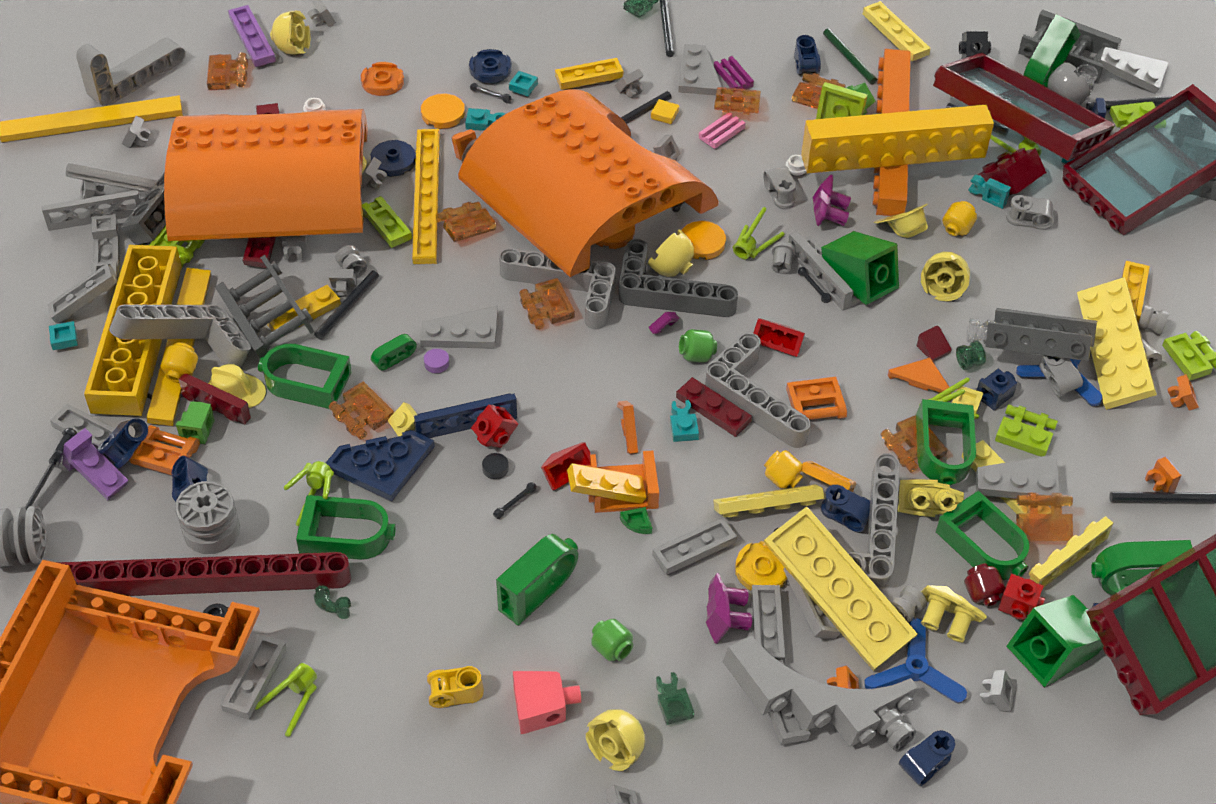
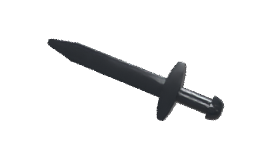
M66 428L63 430V437L49 459L47 470L24 507L26 510L33 505L53 468L58 467L63 458L64 444L77 434L75 429Z

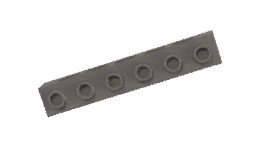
M165 172L121 226L123 232L135 245L154 241L166 225L164 202Z

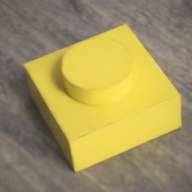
M964 386L957 389V391L964 389L965 393L953 399L952 403L973 405L974 414H976L983 393Z
M403 402L387 421L396 434L402 436V432L415 430L414 416L417 413L410 404Z

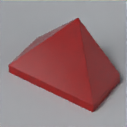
M761 318L757 319L753 334L760 338V345L796 357L799 355L805 333Z
M585 442L551 454L541 466L552 490H556L569 482L567 469L571 464L590 465L591 453Z

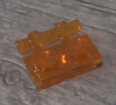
M240 52L235 60H232L231 54L209 55L208 90H228L231 84L234 83L238 87H243L248 75L246 71L248 68L247 55L244 52Z
M804 73L802 81L809 84L803 82L798 84L793 93L792 102L818 109L822 88L817 86L822 87L825 82L846 88V85L839 83L838 80L833 78L831 80L821 78L816 73L812 75Z
M717 87L714 110H723V113H730V111L743 112V115H749L750 113L758 114L761 91Z
M466 202L461 207L454 209L452 207L445 208L443 212L436 214L438 222L444 221L443 228L453 242L496 230L495 220L486 208L481 209L480 202Z
M558 278L535 284V292L529 293L527 289H522L519 292L521 305L524 309H527L530 323L534 324L538 330L545 326L543 322L545 318H549L551 324L575 318V311ZM541 303L543 307L536 308L535 304Z
M364 381L343 393V400L345 401L343 404L340 405L337 401H333L329 405V409L333 412V417L337 421L343 422L346 425V430L351 435H356L360 440L367 436V432L363 427L369 425L373 430H376L387 423V420L394 413ZM353 411L359 415L354 419L349 415Z
M916 415L898 422L895 428L897 433L892 434L889 429L881 432V436L885 440V446L889 450H893L898 457L900 465L906 467L910 473L918 469V465L914 461L917 459ZM929 428V447L932 454L939 460L946 456L948 450ZM906 442L911 449L905 450L901 444Z
M1037 492L1017 495V505L1027 506V514H1016V525L1022 529L1029 541L1068 542L1073 537V514H1062V506L1073 505L1072 495H1062V493L1054 492L1051 495H1038ZM1038 506H1051V514H1038Z

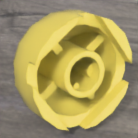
M295 10L282 13L275 19L272 25L270 36L281 52L298 55L306 53L303 51L304 48L309 49L311 40L309 25L305 26L303 19H306L301 11Z
M679 229L677 235L673 233L655 251L658 257L655 260L651 257L647 263L653 270L665 277H674L680 272L684 275L693 266L690 262L694 256L693 244Z
M953 252L934 254L927 260L921 272V284L927 294L930 293L933 296H937L935 299L939 301L958 299L967 290L970 283V269L967 262L960 255Z
M611 709L596 716L588 723L589 731L585 735L589 749L600 762L602 757L613 764L609 767L610 769L623 771L634 764L640 757L645 746V734L641 724L632 714L622 709Z

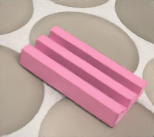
M728 112L700 131L699 139L716 149L745 129L746 122L743 120L739 122L737 116L733 118V114Z

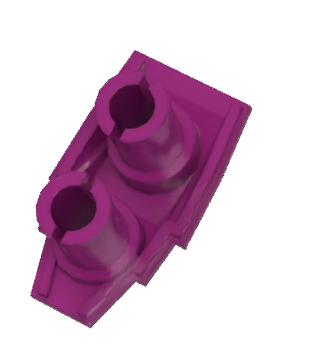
M830 174L812 197L817 226H820L822 221L827 219L844 226L848 220L849 212L843 210L848 208L851 196H846L833 190V175ZM831 205H834V206H836V207H839V208H841V209H843V210H840V209H838V208L832 207Z
M716 573L708 587L709 600L706 606V625L715 644L721 640L729 628L748 631L752 625L751 613L730 611L729 605L745 607L749 598L748 590L726 587L721 580L720 574Z

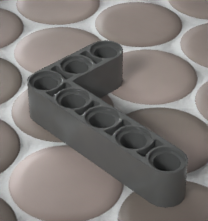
M633 239L627 243L619 279V300L621 303L628 306L718 317H731L736 313L738 291L735 287L726 284L645 275L648 255L647 243L641 239Z

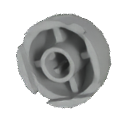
M1065 62L1051 73L1048 78V88L1080 105L1089 99L1088 96L1091 94L1089 85L1083 75L1078 77L1074 72L1077 70L1075 66Z

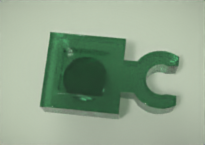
M626 0L623 9L640 18L653 8V4L659 0Z
M672 672L670 675V684L663 683L661 677L656 676V689L661 693L658 695L657 701L666 725L692 719L695 713L686 688L677 690L678 677L675 672Z

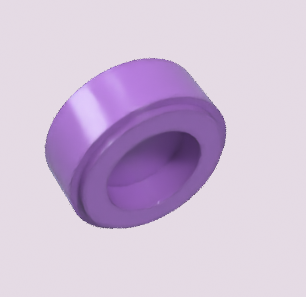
M431 349L424 355L426 370L431 373L444 372L449 367L448 353L442 349Z

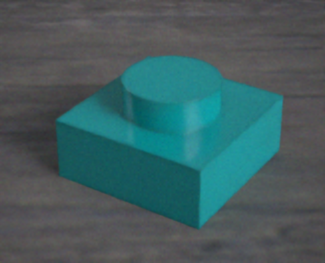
M518 71L509 82V90L529 96L538 85V77Z
M74 321L49 326L52 350L78 346Z

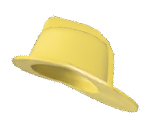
M928 203L909 212L874 221V223L887 221L897 235L906 238L913 237L926 231L928 228L923 209Z
M226 364L212 368V376L208 384L247 401L249 408L259 405L264 400L266 395L265 385L256 377L244 373L239 366Z

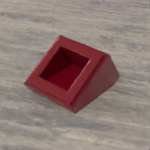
M938 325L919 334L916 346L928 358H931L932 361L952 351Z

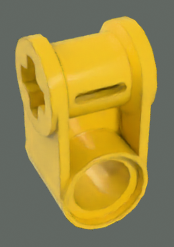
M473 666L434 670L427 675V682L431 688L429 704L432 707L445 708L451 705L475 703L484 694L481 673ZM474 683L472 686H465L466 684Z

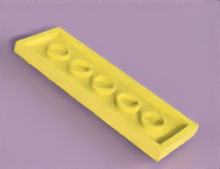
M1125 277L1078 291L1077 295L1083 319L1097 320L1095 344L1090 349L1106 410L1156 396L1155 386Z
M805 507L764 539L765 545L873 671L918 635L808 507Z

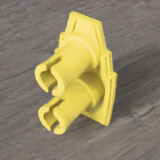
M900 480L897 512L935 517L937 514H944L947 511L954 510L963 501L964 492L950 488L949 484L938 483V480Z
M927 585L921 590L926 601L929 602L921 624L930 630L937 631L944 611L954 613L955 617L947 637L956 642H964L971 621L980 623L987 617L979 608L971 605L965 598L954 593L947 586Z

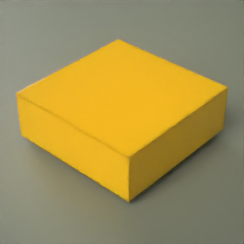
M659 99L651 112V119L672 124L679 112V105Z

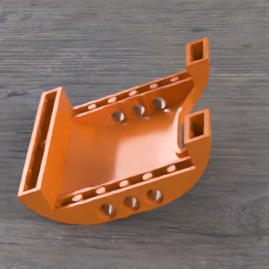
M574 89L558 91L544 96L541 99L514 109L497 119L474 142L458 174L459 180L569 277L590 268L591 245L683 201L699 214L717 207L719 202L716 194L708 185L677 161L653 153L630 138L631 131L629 126L611 109L590 93Z
M364 109L317 110L302 113L262 115L216 114L177 116L172 125L164 175L165 219L168 241L363 233L361 200L364 142H367L368 126Z
M42 560L0 637V803L176 804L193 763L192 761L162 755L156 767L160 749L186 695L198 684L225 674L236 666L258 618L260 609L254 606L231 602L225 617H219L76 584L69 565Z

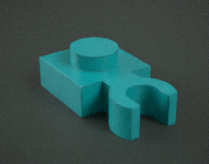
M468 108L465 122L466 130L484 131L493 122L505 115V113L497 112L491 114L488 109Z
M980 175L972 177L970 182L973 184L969 187L968 191L973 194H982L983 201L1003 209L1007 204L1011 187L991 178L986 182Z
M689 400L685 401V408L683 409L676 406V401H672L670 426L673 442L699 440L696 414H690L691 403Z

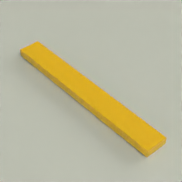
M180 95L0 121L1 142L130 124L135 116L144 119V121L183 116Z
M417 129L413 264H437L439 129Z
M186 268L177 305H204L211 279V270ZM167 339L164 354L167 347L175 345L177 342L193 347L195 339ZM161 365L147 414V423L173 426L181 397V387L179 382L171 381L166 377L167 374L162 371Z

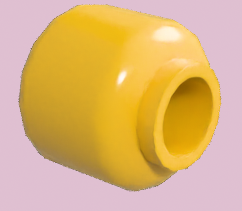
M966 201L952 203L942 218L946 232L952 236L967 235L977 220L974 206Z
M177 342L175 345L167 347L161 362V369L167 374L166 377L169 380L179 382L178 379L183 374L193 376L198 362V355L194 352L195 349L192 346Z
M777 450L764 464V467H766L765 476L780 489H785L789 485L794 488L804 477L800 474L802 463L787 450L782 452Z

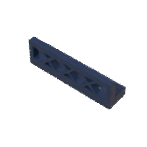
M508 393L420 413L414 416V431L428 438H434L469 430L488 404L505 408L514 419H517V398L515 393Z

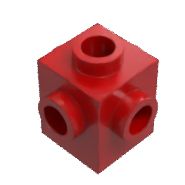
M488 404L485 410L477 417V421L471 429L478 436L477 440L482 445L502 448L509 441L511 434L519 424L505 408Z
M1011 574L998 610L1010 614L1016 619L1025 620L1034 607L1043 605L1045 598L1040 595L1044 586L1031 579Z

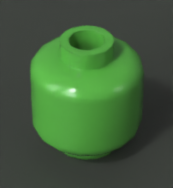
M690 329L684 335H681L679 339V353L683 355L686 361L705 363L711 359L712 355L716 354L717 341L713 339L711 332L707 330Z
M617 619L599 621L592 629L591 645L608 661H621L632 651L634 646L632 643L633 634Z

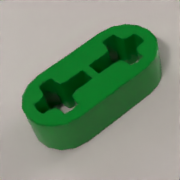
M401 334L376 348L370 360L381 371L389 369L411 356L415 352L417 344L408 334Z

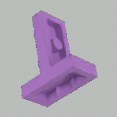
M86 428L64 444L62 464L69 471L75 468L107 501L128 484V479L103 454L97 451V448L92 444V434Z

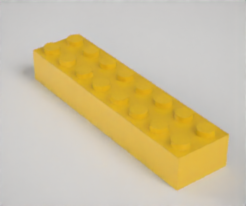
M987 105L806 120L801 156L807 174L986 158L994 122Z
M128 245L84 392L91 414L142 416L162 339H120L112 335L109 329L116 310L120 305H172L182 269L176 246Z

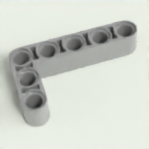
M163 38L112 69H109L106 56L90 44L82 45L77 51L76 58L87 95L100 105L109 106L180 64L185 58L186 51L171 39Z
M507 248L501 251L499 260L502 278L510 281L588 292L585 301L586 326L591 329H600L606 325L615 291L616 268L612 263L590 259L589 269L569 277L542 252Z
M120 305L116 310L109 329L112 335L120 339L205 338L224 365L234 364L240 368L243 367L251 349V344L228 312L217 305Z
M753 333L742 334L708 364L705 385L752 415L754 423L793 448L805 446L808 441L810 420L744 376L758 362L761 341Z
M890 453L879 455L872 471L867 553L846 551L877 587L887 585L894 570L900 465L897 457ZM887 466L892 472H883L879 467ZM886 491L891 497L883 498L878 492ZM884 516L889 520V523H880L876 517ZM875 542H884L888 548L879 549L876 547ZM873 568H883L886 571V575H877Z

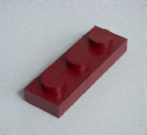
M183 374L178 379L181 393L187 400L211 404L212 411L221 413L229 420L237 421L244 425L251 419L247 401L189 374Z
M693 377L676 391V398L684 404L686 400H689L692 409L734 437L740 434L752 421V415Z

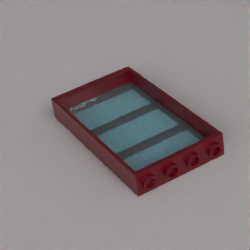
M984 53L941 65L934 75L936 78L933 84L934 87L968 106L987 105L992 119L1068 161L1078 157L1108 138L1116 125Z
M1194 84L1190 85L1065 164L1062 177L1064 184L1068 188H1072L1083 202H1087L1097 215L1106 219L1111 228L1118 230L1123 236L1216 177V102Z

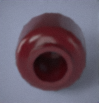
M984 563L967 571L968 575L964 579V585L974 603H984L985 607L1001 601L999 596L1004 593L1005 585L997 568Z

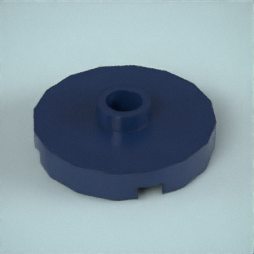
M481 50L477 52L476 56L470 58L469 71L471 76L478 81L485 83L500 82L511 74L512 61L510 56L504 55L500 50Z
M387 140L379 143L370 153L371 160L375 157L382 162L377 170L384 171L389 177L403 175L404 171L413 169L416 163L413 147L400 140Z

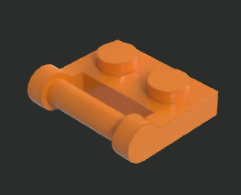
M837 377L787 383L786 391L791 407L805 415L809 420L836 416L838 419L847 417V408ZM831 403L835 405V407L803 410L802 408Z
M150 425L148 426L146 438L137 447L129 460L131 464L172 475V468L176 460L183 455L190 458L193 453L197 452L200 440L191 436L185 438L160 431L159 427ZM158 440V441H161V442H165V443H168V444H172V445H175V446H179V447H182V449L176 448V447H173V446H169V445H166V444H162V443H159V442H155V441Z

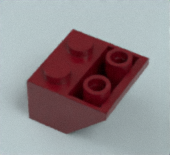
M1021 148L1012 154L1009 151L997 156L998 160L996 162L984 165L982 167L983 171L977 175L983 177L986 182L991 178L1011 187L1009 195H1013L1022 191L1047 172L1036 148L1030 150Z

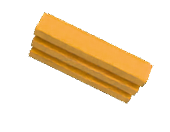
M805 461L802 464V472L829 485H841L851 492L856 487L857 483L813 461Z

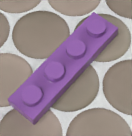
M249 5L228 10L229 18L254 66L257 67L276 62L275 54Z

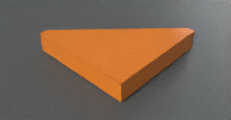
M931 358L888 370V377L890 379L899 378L909 382V385L927 391L931 389L941 393L949 388Z
M619 401L617 407L623 411L624 419L620 421L623 434L626 437L627 453H638L633 405L628 401Z

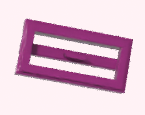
M730 56L728 61L724 58L721 59V63L718 61L714 62V69L734 93L754 87V80L733 56Z

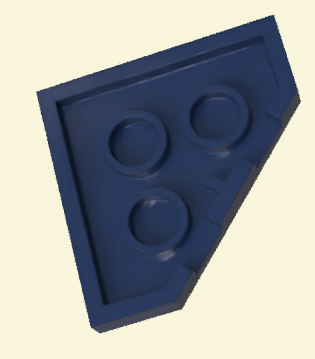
M411 430L402 432V436L387 439L386 436L365 440L366 444L352 447L350 444L341 445L326 461V464L330 466L334 475L392 502L433 450L435 444L434 440Z

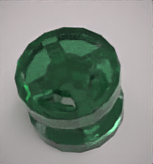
M979 341L971 342L969 346L961 345L956 348V358L963 370H968L973 365L980 366L985 364L986 353Z

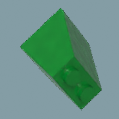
M853 231L821 247L822 258L853 290V295L863 304L868 305L899 288L897 243Z
M1075 595L1034 607L1006 646L1044 688L1098 655L1103 649V644L1098 634L1090 625V619L1086 613L1087 607Z

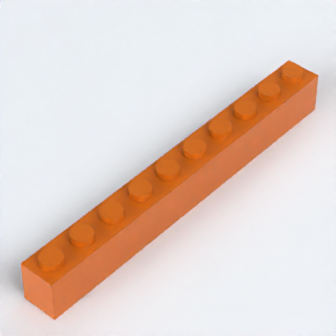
M884 49L883 57H879L878 70L882 71L878 72L877 84L881 85H878L877 99L880 100H877L876 113L909 111L911 51ZM908 165L875 167L874 173L878 174V176L874 175L873 189H877V191L873 193L872 205H876V215L893 216L905 213Z

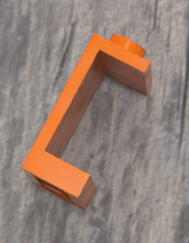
M653 450L643 451L642 464L597 467L596 454L590 455V465L586 466L642 476L646 499L642 504L588 495L589 503L594 502L595 513L627 511L646 507V509H658L659 487Z

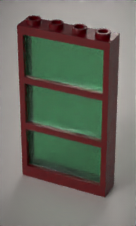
M1216 534L1086 611L1092 629L1098 634L1105 654L1111 659L1117 671V677L1125 686L1130 696L1131 704L1138 711L1139 715L1159 713L1216 676Z

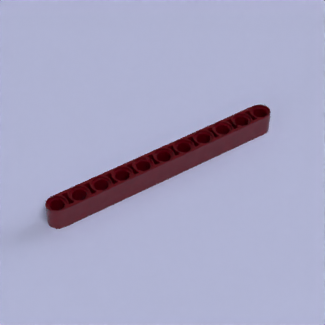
M339 552L56 562L69 565L77 585L125 596L337 589L347 586L352 578L348 557Z

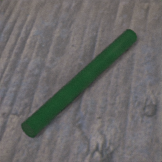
M829 28L825 29L823 35L871 85L875 84L877 78Z

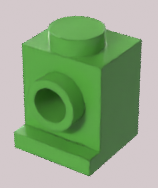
M190 402L187 411H184L181 421L176 423L179 436L198 438L200 444H206L215 421L211 404Z

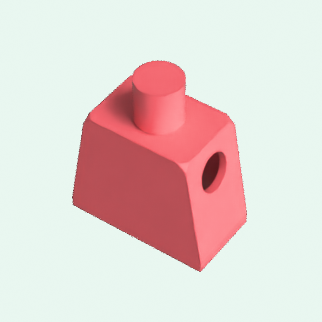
M513 671V687L520 734L563 723L566 720L565 705L581 703L579 685L562 688L561 676L557 671Z

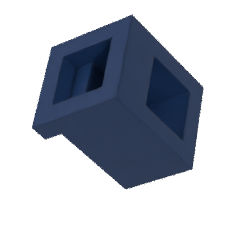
M997 368L985 379L981 378L979 380L976 391L983 393L981 401L995 411L1014 396L1018 382H1016L1011 372H1003Z

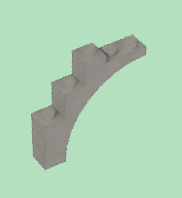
M752 635L728 646L723 660L724 665L762 716L771 711L774 713L779 712L787 705L806 731L816 726L821 728L831 721L850 747L859 742L862 744L869 742L876 735L875 730L880 722V717L892 709L903 711L913 703L914 700L912 698L918 688L911 678L892 686L875 689H848L826 685L804 677L784 666L766 652Z

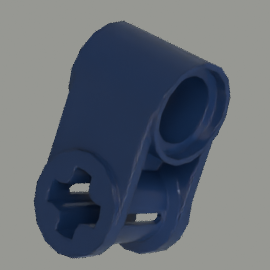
M800 35L796 39L794 53L797 74L812 71L820 73L821 59L817 51L815 39L809 35Z
M140 418L121 422L110 436L101 443L97 451L100 454L104 453L115 462L114 466L116 468H121L148 434L147 424ZM130 425L135 429L134 437L129 434L128 429Z
M185 455L180 456L176 460L171 472L172 498L176 502L181 492L190 485L207 481L208 468Z
M831 485L826 489L825 499L820 507L822 514L846 526L851 531L862 532L869 522L870 500L847 490L841 485Z
M935 731L920 744L908 750L899 760L898 765L918 786H922L950 762L951 753L955 749V739L946 731Z

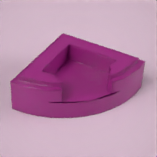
M665 312L648 328L653 334H658L662 332L661 330L667 324L670 326L675 324L679 320V316L675 312Z

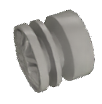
M214 481L195 483L182 491L176 500L175 511L187 546L193 551L202 554H216L228 549L235 543L240 534V522L233 496L230 490L223 484Z
M37 505L30 506L27 510L24 507H18L14 517L8 508L0 509V567L12 566L15 563L16 555L22 565H27L30 560L34 564L41 563L45 558L47 533L40 507Z

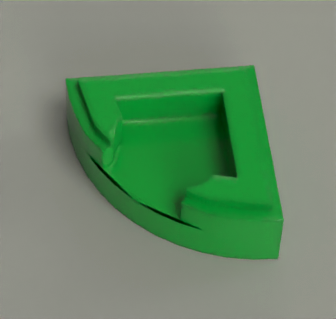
M646 507L620 512V520L626 528L639 534H652V525Z

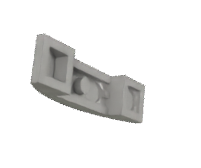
M116 214L92 217L94 258L93 263H91V274L108 263L114 269L116 279H118L120 250Z

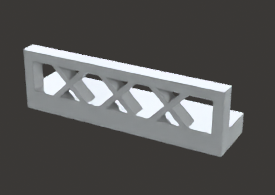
M133 190L42 206V212L48 231L92 224V217L116 214L117 219L128 218L142 200L140 192Z
M798 231L789 234L788 243H791L796 248L794 259L807 269V273L826 293L831 295V299L842 311L861 303L858 298L852 297L853 290L822 258L821 246L812 236L804 238Z

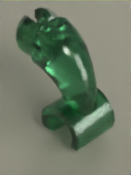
M318 586L313 596L316 605L326 612L336 613L341 619H347L350 616V611L347 609L351 607L350 599L348 597H340L334 603L329 596L330 589L327 586Z

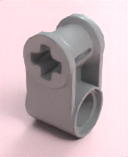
M785 166L764 171V184L775 205L782 209L791 208L795 203L793 192L796 189V183L790 174L789 168Z
M1016 195L1012 198V208L1006 215V219L1010 224L1037 229H1048L1052 226L1053 204L1049 199L1033 198L1024 195Z
M1042 356L1040 370L1048 380L1055 395L1061 396L1083 386L1081 374L1069 358Z

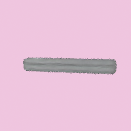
M72 163L67 164L65 172L67 177L147 193L157 182V180Z

